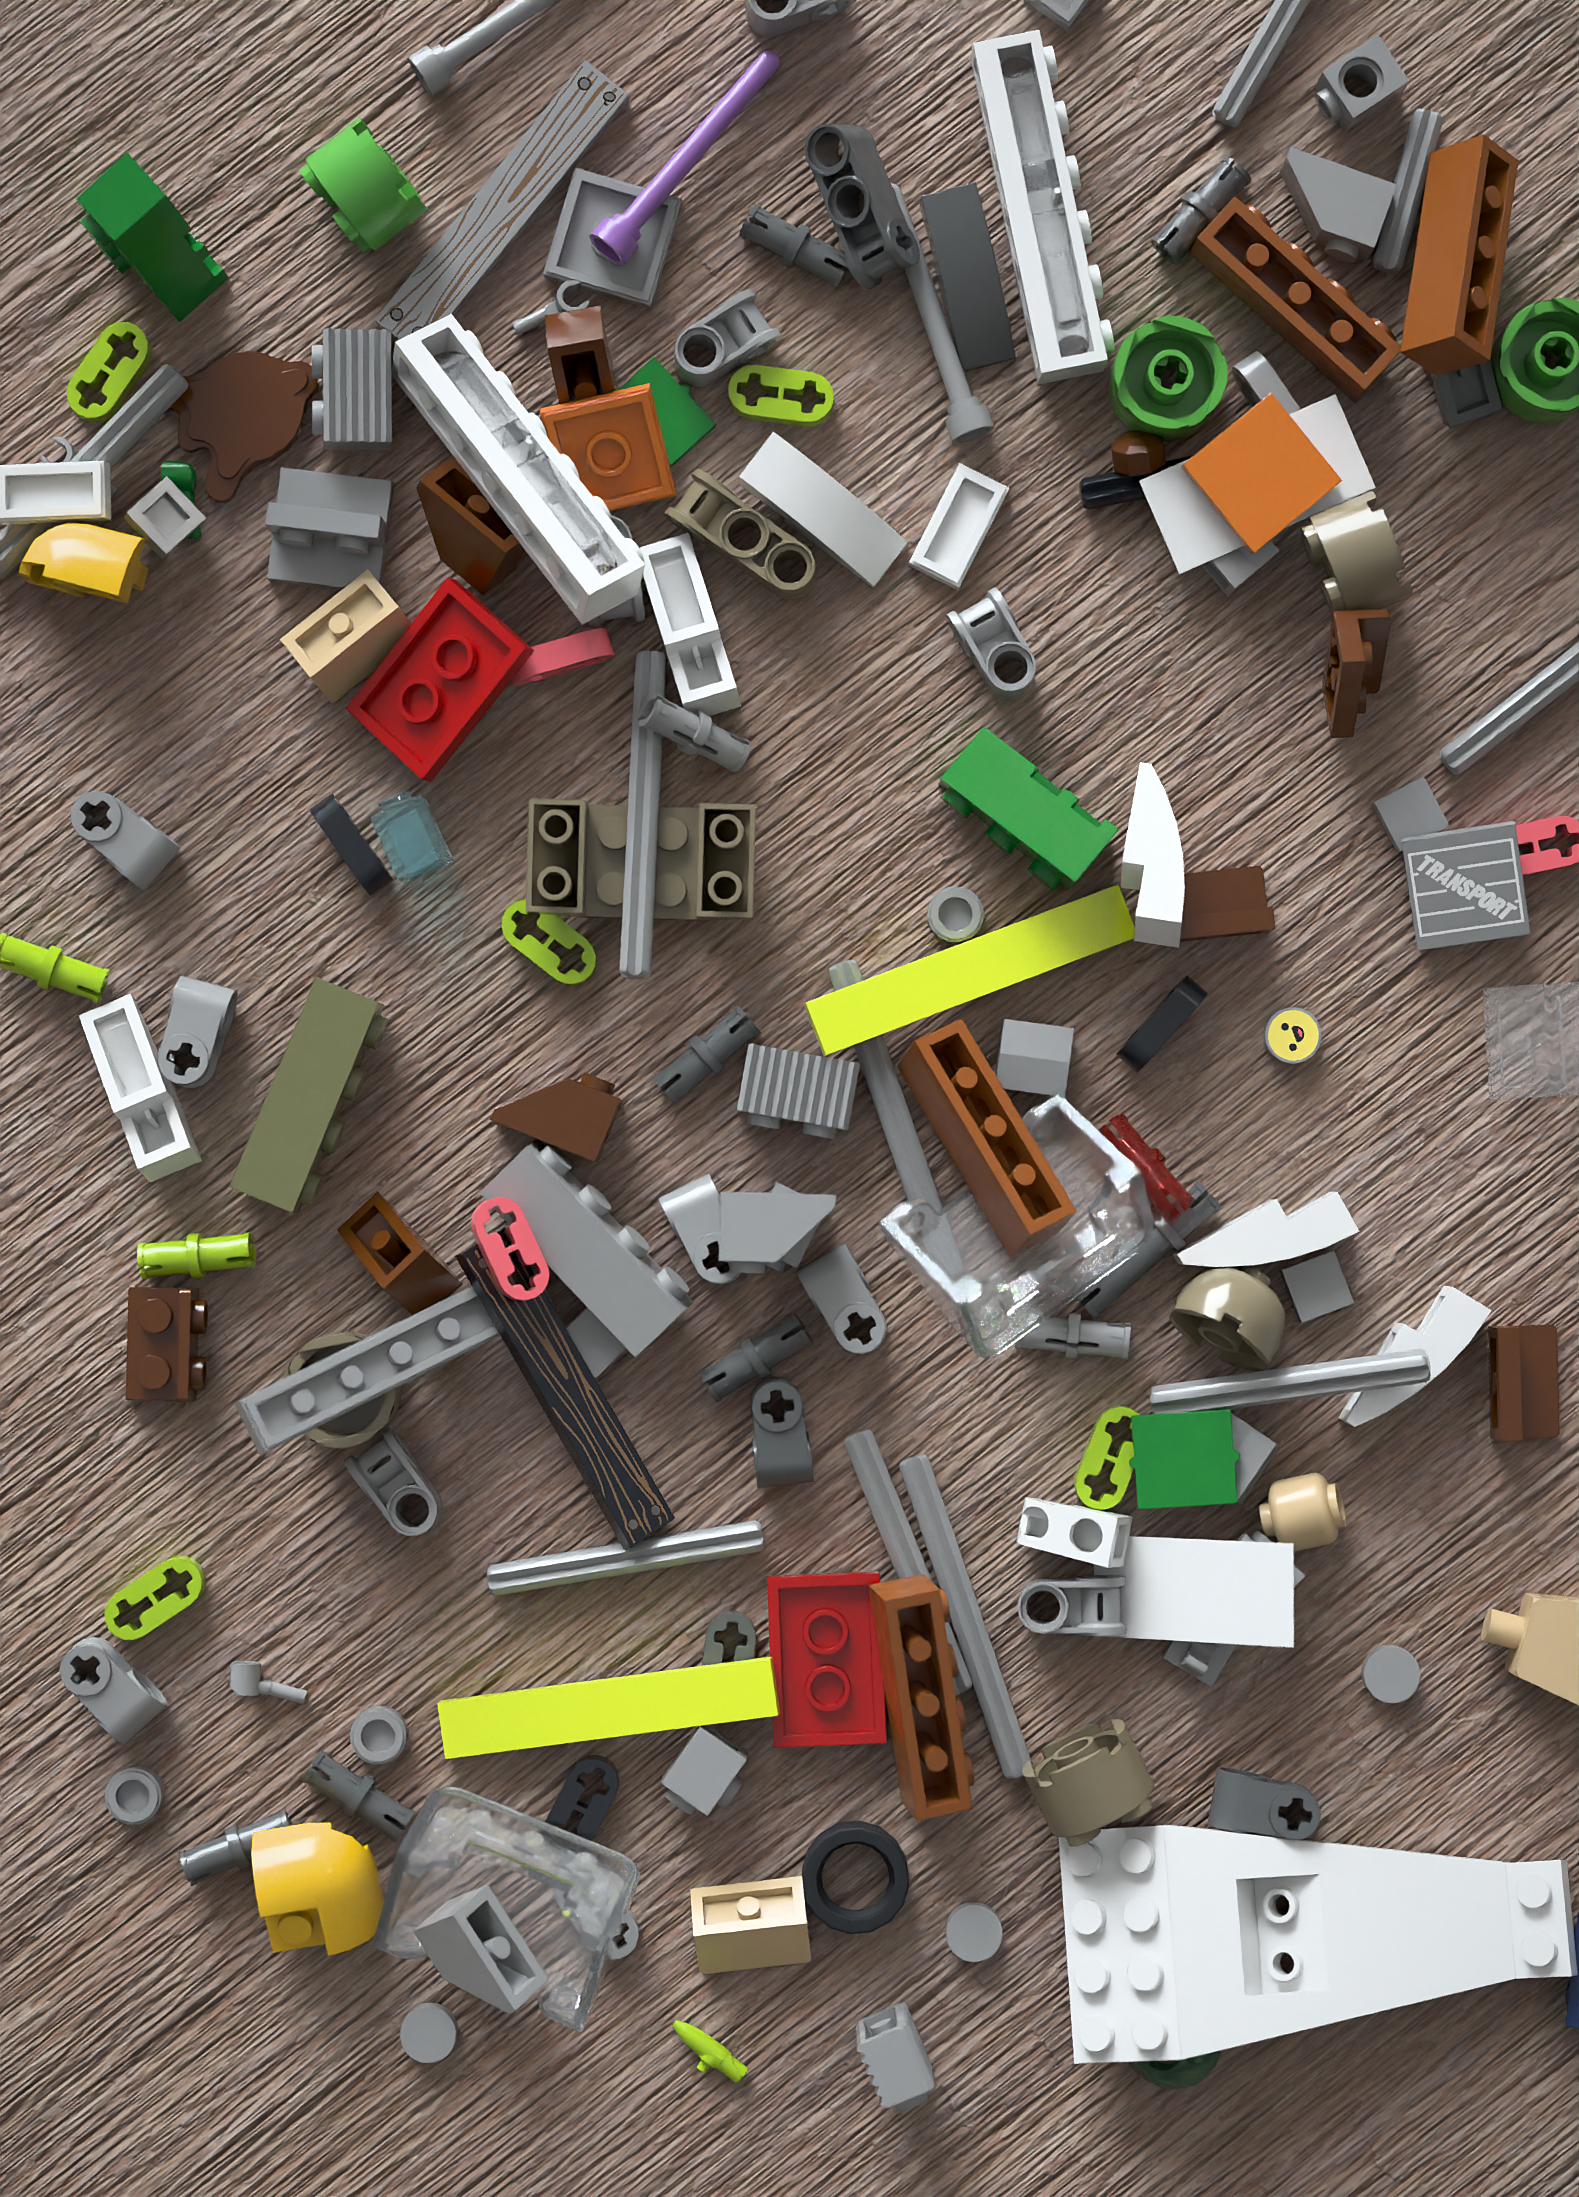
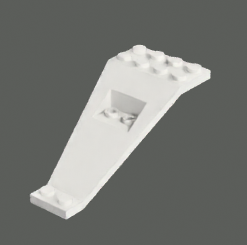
M1177 1825L1100 1829V1834L1096 1838L1076 1847H1071L1066 1837H1059L1074 2063L1188 2059L1518 1978L1578 1975L1567 1860L1511 1863L1303 1839L1290 1840L1267 1835L1244 1834ZM1280 1895L1285 1896L1289 1901V1911L1285 1916L1279 1914L1276 1909V1900ZM1284 1953H1288L1294 1961V1968L1290 1974L1284 1972L1280 1965V1960Z

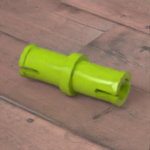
M4 932L0 934V968L38 981L37 987L49 991L53 986L90 999L92 1002H100L108 982L106 979L110 975L109 969H102L63 955L64 949L53 945L48 950L11 937Z
M252 1232L204 1238L202 1233L188 1234L187 1240L148 1244L145 1242L139 1243L137 1263L138 1267H144L140 1269L139 1273L142 1279L190 1273L192 1278H202L206 1276L207 1271L246 1267L248 1269L255 1268L256 1247L255 1244H250L254 1241Z

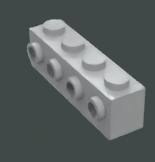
M538 1140L525 1147L480 1194L485 1200L503 1197L509 1198L519 1205L525 1214L547 1265L636 1358L694 1303L686 1295L689 1292V1288L673 1269L669 1267L662 1269L647 1254L650 1251V1246L640 1233L630 1226L623 1228L610 1215L608 1211L611 1210V1205L600 1191L591 1185L584 1187L570 1172L572 1164L561 1150L551 1144L545 1146ZM509 1213L500 1214L508 1224L512 1223Z

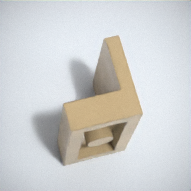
M367 569L280 640L330 702L335 703L376 670L412 623Z
M802 1876L690 1889L693 1936L699 1972L701 1974L799 1964L811 1961Z

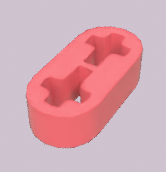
M607 628L592 629L531 647L534 650L533 654L511 682L513 686L527 685L590 667L613 658L615 654Z
M1557 816L1515 825L1518 846L1527 844L1529 854L1520 856L1522 876L1565 868L1579 861V821L1570 816ZM1555 827H1561L1564 835H1573L1575 839V845L1567 848V857H1561L1559 849L1540 851L1538 842L1554 837L1556 835Z
M496 1197L482 1202L473 1212L470 1225L473 1236L496 1286L503 1295L512 1300L524 1301L536 1298L546 1288L550 1273L547 1262L524 1212L517 1203L509 1198ZM492 1207H495L499 1214L509 1213L511 1215L512 1223L505 1227L512 1244L510 1246H504L497 1232L487 1234L483 1224L491 1219L488 1210ZM515 1251L523 1266L533 1265L535 1267L536 1274L529 1278L531 1288L525 1291L521 1284L511 1285L507 1276L511 1275L515 1270L508 1253Z

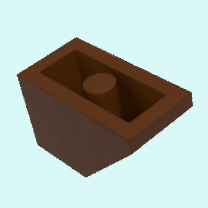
M595 306L545 315L547 349L559 404L616 391L601 307Z
M452 455L422 478L416 489L440 560L484 596L515 570L525 549Z
M584 1073L581 1082L566 1078L494 1109L490 1120L598 1163L623 1100L612 1096L615 1088L614 1084Z
M378 1191L337 1229L383 1290L412 1315L447 1299L462 1285L433 1248Z

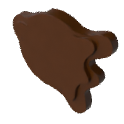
M243 351L234 352L216 360L206 370L198 374L183 376L188 383V388L168 409L175 411L179 415L178 443L184 451L188 453H195L203 449L211 451L212 457L204 482V488L209 497L219 503L231 501L235 497L241 481L252 468L273 461L288 451L298 439L297 433L301 427L303 415L306 413L308 402L319 388V380L312 379V367L302 361L285 362L265 353Z

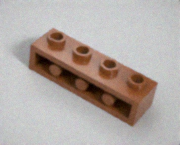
M1484 134L1431 152L1400 352L1436 377L1490 361L1519 160Z
M1234 196L1196 238L1190 254L1354 403L1362 397L1400 353L1401 346L1396 342L1393 332L1378 319H1370L1354 304L1355 301L1351 294L1342 285L1334 280L1328 281L1313 267L1310 257L1300 247L1292 242L1286 243L1271 229L1268 219L1252 205L1247 204L1245 206Z
M963 1020L955 1021L915 1040L897 1067L1010 1257L1057 1235L1077 1210Z
M924 1574L869 1585L901 1801L917 1821L971 1810L972 1802L969 1786L974 1785V1772L970 1757L963 1749L961 1732L966 1731V1718L962 1703L955 1695L953 1678L958 1676V1664L953 1646L950 1643L948 1644L945 1623L950 1621V1611L946 1594L943 1589L935 1586Z

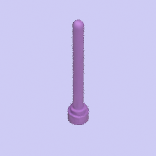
M764 51L758 56L622 215L616 213L611 219L604 218L594 229L589 238L604 257L618 266H624L637 251V241L641 237L639 231L641 227L778 69L780 59L775 52Z

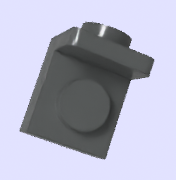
M1491 360L1437 377L1431 373L1442 421L1447 427L1453 428L1502 410Z

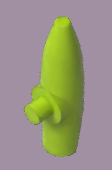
M677 2019L672 2024L673 2029L681 2040L701 2058V2061L696 2066L700 2071L706 2073L711 2066L714 2069H718L735 2083L744 2077L748 2067L734 2058L731 2052L714 2038L697 2027Z

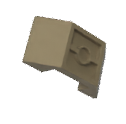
M529 798L526 913L581 918L622 919L628 805L587 804L586 800ZM699 803V807L659 806L654 920L710 921L753 919L756 805Z

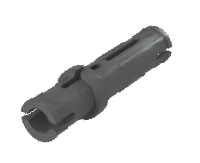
M1197 1181L1187 1193L1162 1215L1158 1211L1149 1218L1152 1222L1150 1226L1080 1288L1075 1289L1072 1294L1096 1320L1106 1308L1171 1250L1175 1248L1179 1252L1187 1244L1184 1239L1214 1212L1219 1211L1222 1208L1221 1205Z

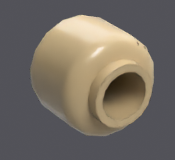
M1318 1473L1273 1482L1268 1494L1269 1502L1259 1506L1261 1522L1266 1537L1276 1536L1279 1543L1294 1544V1552L1333 1544L1337 1540L1339 1528H1344L1347 1525L1344 1502L1338 1484H1329L1326 1478Z

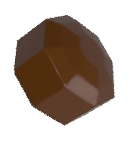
M1132 430L1118 436L1111 443L1114 471H1117V473L1127 476L1147 475L1164 467L1166 464L1165 445L1162 436L1140 430Z

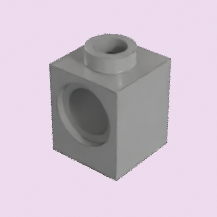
M1376 35L1322 71L1315 85L1318 91L1315 94V99L1326 119L1331 123L1338 121L1346 133L1401 97L1409 83V79L1380 36ZM1349 77L1362 78L1369 85L1371 94L1362 98L1352 96L1345 89L1344 80Z

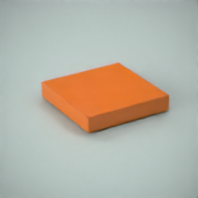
M650 383L541 408L540 416L547 433V438L560 455L565 454L572 460L578 471L579 480L592 496H598L605 503L609 511L677 496V489Z
M1269 393L1181 466L1251 554L1260 549L1342 481L1272 393Z

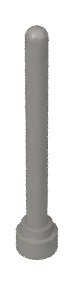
M515 0L447 46L442 48L438 44L430 49L425 45L407 57L408 62L430 96H434L451 84L449 78L457 73L455 67L557 0Z
M891 183L907 225L912 231L920 250L919 262L908 269H904L951 403L947 407L949 417L945 420L952 443L967 442L986 435L995 427L988 406L981 405L978 397H972L902 191L899 186Z

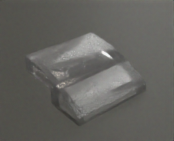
M1579 982L1483 988L1489 1100L1579 1095Z

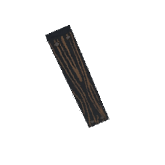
M505 1227L495 1231L500 1235L505 1247L512 1245ZM477 1243L457 1254L455 1258L623 1549L633 1547L675 1519L545 1291L533 1299L524 1301L512 1300L503 1295L496 1286ZM515 1251L508 1253L515 1270L511 1275L507 1276L508 1281L511 1285L521 1284L525 1291L531 1288L529 1278L535 1274L530 1265L523 1266L520 1263Z

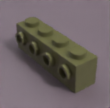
M315 977L233 1176L230 1188L291 1213H299L303 1204L312 1206L324 1175L316 1172L324 1151L330 1154L334 1153L345 1127V1123L338 1120L346 1099L352 1102L356 1100L365 1080L367 1071L359 1068L367 1047L376 1050L386 1029L388 1018L381 1016L384 1008L383 1004Z

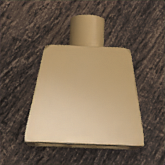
M1525 1593L1518 1615L1490 1608L1484 1619L1481 1640L1509 1648L1505 1670L1579 1705V1598Z

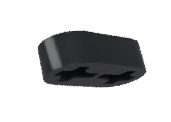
M333 793L309 809L370 896L394 880Z
M1186 975L1131 1035L1116 1055L1135 1072H1139L1201 1004L1208 993Z
M589 1755L578 1760L571 1769L545 1820L542 1830L543 1843L547 1851L553 1856L563 1860L575 1859L583 1855L590 1847L616 1796L620 1783L619 1772L614 1763L608 1758L600 1755ZM595 1767L600 1768L605 1772L603 1782L610 1786V1788L606 1792L597 1789L587 1805L579 1801L585 1787V1782L578 1778L581 1772L591 1774ZM573 1810H576L583 1814L579 1821L577 1832L584 1838L581 1842L571 1840L567 1847L560 1845L557 1842L559 1832L552 1827L555 1822L565 1825Z

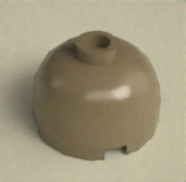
M1241 1266L1239 1270L1229 1267H1218L1200 1273L1183 1288L1169 1314V1319L1175 1328L1190 1342L1200 1347L1203 1337L1209 1343L1224 1350L1217 1357L1218 1359L1250 1371L1258 1372L1266 1369L1267 1365L1276 1356L1285 1332V1311L1276 1293L1269 1288L1270 1279L1264 1273L1251 1266Z

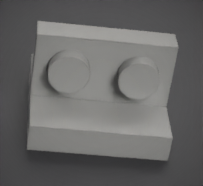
M281 467L277 502H268L265 525L272 532L267 579L270 582L342 590L368 569L382 586L394 491L393 482Z

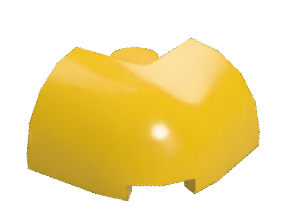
M66 523L47 530L34 540L21 562L19 576L29 584L83 598L84 593L128 604L132 588L143 591L149 570L140 561L145 539L92 524Z
M304 1823L253 1832L252 1864L256 1898L260 1917H265L273 1953L325 1944L328 1956L359 1946L368 1941L381 1929L386 1917V1905L376 1861L368 1844L362 1846L352 1836L331 1829V1823Z

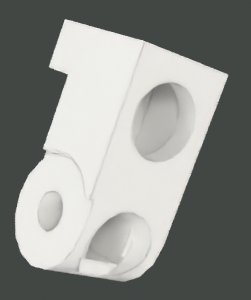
M1025 1497L1016 1542L1107 1568L1123 1567L1133 1517L1078 1505H1065L1048 1500Z

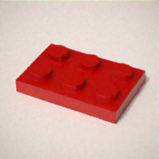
M447 577L345 709L418 777L432 782L533 654L534 650L457 580Z
M879 1571L767 1576L770 1657L773 1658L780 1714L772 1716L773 1748L887 1743L884 1682L869 1585L880 1583Z

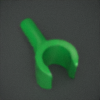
M164 461L161 465V481L167 476L194 504L197 480L194 467L187 462ZM200 526L188 536V539L202 537Z

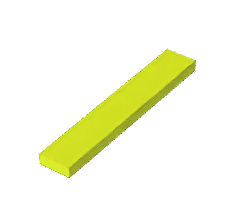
M1117 884L804 1003L823 1056H827L1134 939L1135 926L1120 887Z
M772 1657L448 1699L437 1703L445 1759L764 1718L780 1714Z

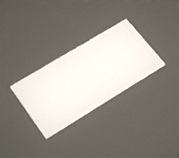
M1336 394L1289 414L1342 481L1288 526L1376 488ZM1189 459L1139 481L1179 574L1245 546L1181 468Z
M1129 1536L1123 1567L1107 1568L1094 1564V1575H1120L1126 1577V1585L1120 1588L1121 1623L1126 1625V1634L1104 1637L1294 1648V1544ZM1098 1593V1616L1100 1618L1103 1617L1102 1593Z

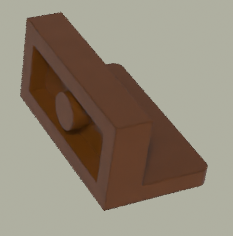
M1251 866L1184 874L1185 891L1180 942L1269 933L1275 930L1273 907H1267L1262 867Z
M1553 1325L1488 1326L1490 1438L1506 1442L1523 1441V1438L1557 1437L1560 1432L1557 1328Z

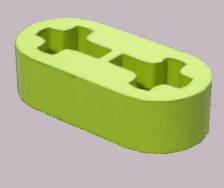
M117 322L109 325L101 333L70 379L67 386V400L70 407L83 420L90 423H102L110 420L118 412L149 366L152 359V346L148 337L138 326L129 322ZM131 337H134L133 346L138 351L137 356L133 360L124 356L114 370L110 369L118 355L112 348L114 342L118 339L126 343ZM105 375H107L109 378L101 390L107 398L106 402L102 406L92 403L88 409L84 408L87 400L81 394L82 389L86 385L95 389Z
M746 365L734 373L728 385L729 402L733 410L740 417L754 421L815 427L823 423L830 416L834 405L833 389L829 381L822 375L814 372L762 365ZM750 379L760 380L762 390L778 393V398L759 397L757 406L746 405L745 395L737 393L738 388H747ZM805 386H812L816 388V396L825 399L824 404L814 405L812 413L802 412L800 402L784 399V394L803 395Z
M526 900L514 902L506 909L502 917L501 927L504 937L513 947L550 976L565 985L573 986L585 983L593 976L597 968V955L594 947L586 938L556 915L540 914L537 925L549 935V938L544 944L531 935H526L520 940L515 937L519 927L513 920L519 912L524 916L531 914L526 913ZM556 941L570 951L575 949L577 945L584 948L585 951L582 953L581 959L586 964V967L581 973L571 969L565 975L558 970L562 965V960L549 950Z
M1119 1405L1109 1407L1100 1414L1076 1470L1074 1478L1075 1492L1080 1500L1092 1509L1105 1510L1118 1504L1124 1496L1135 1468L1129 1465V1460L1134 1457L1133 1441L1123 1440L1119 1445L1116 1456L1108 1454L1112 1443V1435L1105 1431L1109 1421L1118 1423L1122 1416L1130 1418L1128 1427L1132 1429L1131 1416L1140 1414L1129 1407ZM1106 1459L1113 1462L1108 1473V1479L1115 1484V1489L1112 1494L1102 1492L1099 1499H1093L1090 1497L1092 1489L1084 1483L1085 1478L1088 1474L1097 1476Z
M175 1556L162 1562L117 1592L108 1601L105 1608L104 1620L108 1629L116 1637L123 1640H136L148 1634L194 1603L202 1595L206 1586V1576L202 1566L196 1560L187 1556ZM173 1567L178 1574L187 1570L193 1579L186 1585L190 1594L184 1597L180 1591H175L162 1599L157 1590L171 1580L168 1570ZM148 1596L154 1606L140 1615L139 1618L143 1625L140 1628L133 1622L123 1625L118 1618L124 1611L121 1601L126 1599L129 1604L134 1605Z

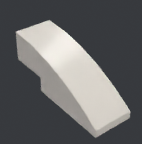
M775 432L771 433L739 476L742 487L783 516L788 525L873 588L907 545V541L862 501Z
M689 533L640 547L639 549L645 564L643 578L683 708L690 712L699 710L712 716L741 707L735 680Z
M1140 762L1122 859L1121 888L1140 890L1135 919L1134 941L1179 948L1185 886L1183 853L1177 823L1167 794L1152 764Z
M129 994L79 1015L112 1110L121 1121L138 1170L151 1183L202 1161L173 1085L160 1070L158 1064L159 1052L134 997Z
M1329 1192L1287 1216L1277 1199H1270L1183 1247L1179 1252L1176 1251L1173 1253V1256L1178 1264L1210 1267L1259 1265L1291 1259L1328 1247L1360 1231L1338 1192Z
M1443 1286L1417 1331L1403 1323L1395 1322L1376 1354L1415 1349L1426 1350L1431 1367L1430 1380L1425 1383L1353 1392L1338 1418L1349 1425L1357 1427L1388 1412L1416 1394L1446 1369L1467 1346L1492 1310L1454 1287Z

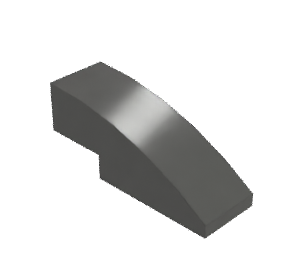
M976 182L921 196L920 210L934 259L933 267L952 339L963 371L968 372L1016 359L1001 282Z

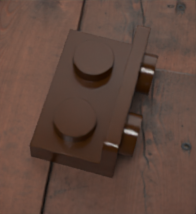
M1388 609L1333 611L1322 684L1331 738L1353 737L1357 714H1365L1367 694H1375L1380 690L1391 625Z
M128 1288L126 1400L190 1403L197 1400V1390H205L207 1362L206 1357H198V1334H206L208 1303L207 1300H199V1288Z

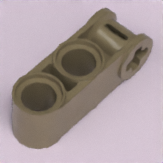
M697 468L691 475L694 482L675 508H667L664 516L685 534L689 533L691 538L710 547L778 597L785 600H798L807 596L813 590L817 577L816 564L812 552L804 544L737 498L731 490L716 478ZM743 526H751L761 533L759 543L753 549L747 551L736 549L730 543L733 532ZM794 558L802 561L807 567L804 577L794 583H785L779 580L775 575V571L783 560Z

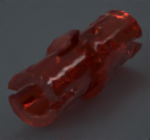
M1124 1114L1111 1118L1109 1121L1122 1135L1123 1139L1118 1140L1105 1124L1097 1132L1096 1138L1105 1145L1115 1159L1126 1170L1124 1173L1125 1179L1131 1186H1139L1144 1191L1150 1201L1160 1211L1165 1221H1171L1180 1216L1181 1214L1167 1199V1196L1171 1194L1186 1211L1194 1201L1192 1194L1188 1193L1164 1165L1166 1158L1158 1148L1150 1149Z

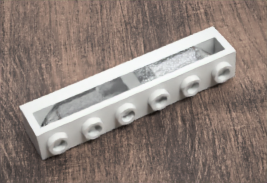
M1040 30L973 43L971 64L1037 383L1043 384L1102 372L1108 360L1107 354L1114 353L1115 351L1114 339L1109 320H1099L1095 299L1103 298L1102 281L1097 264L1088 266L1084 245L1092 243L1091 228L1086 210L1077 211L1073 190L1080 189L1081 187L1080 175L1075 155L1065 156L1062 135L1069 134V123L1064 101L1054 102L1050 81L1058 80L1053 47H1043Z
M450 314L396 341L391 375L580 623L584 624L638 595L645 567L644 558L639 547L630 538L625 539L613 524L605 503L598 496H592L582 484L572 460L565 454L560 455L547 438L545 427L538 416L534 413L528 414L515 397L514 388L508 377L501 371L496 372L485 358L477 337L469 330L464 331L454 316Z

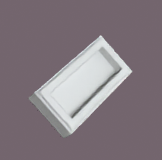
M106 461L0 465V524L2 525L111 520L110 464Z
M959 463L909 561V566L959 590L1009 491V487Z

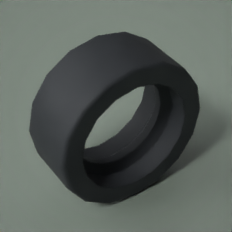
M860 1820L835 1824L821 1832L810 1845L802 1867L804 1897L813 1914L831 1929L848 1934L873 1932L891 1922L904 1906L909 1888L906 1857L897 1840L880 1826ZM861 1844L871 1847L882 1856L888 1867L889 1881L886 1892L876 1904L866 1909L849 1910L839 1907L829 1899L823 1888L822 1871L825 1862L835 1850L844 1845Z

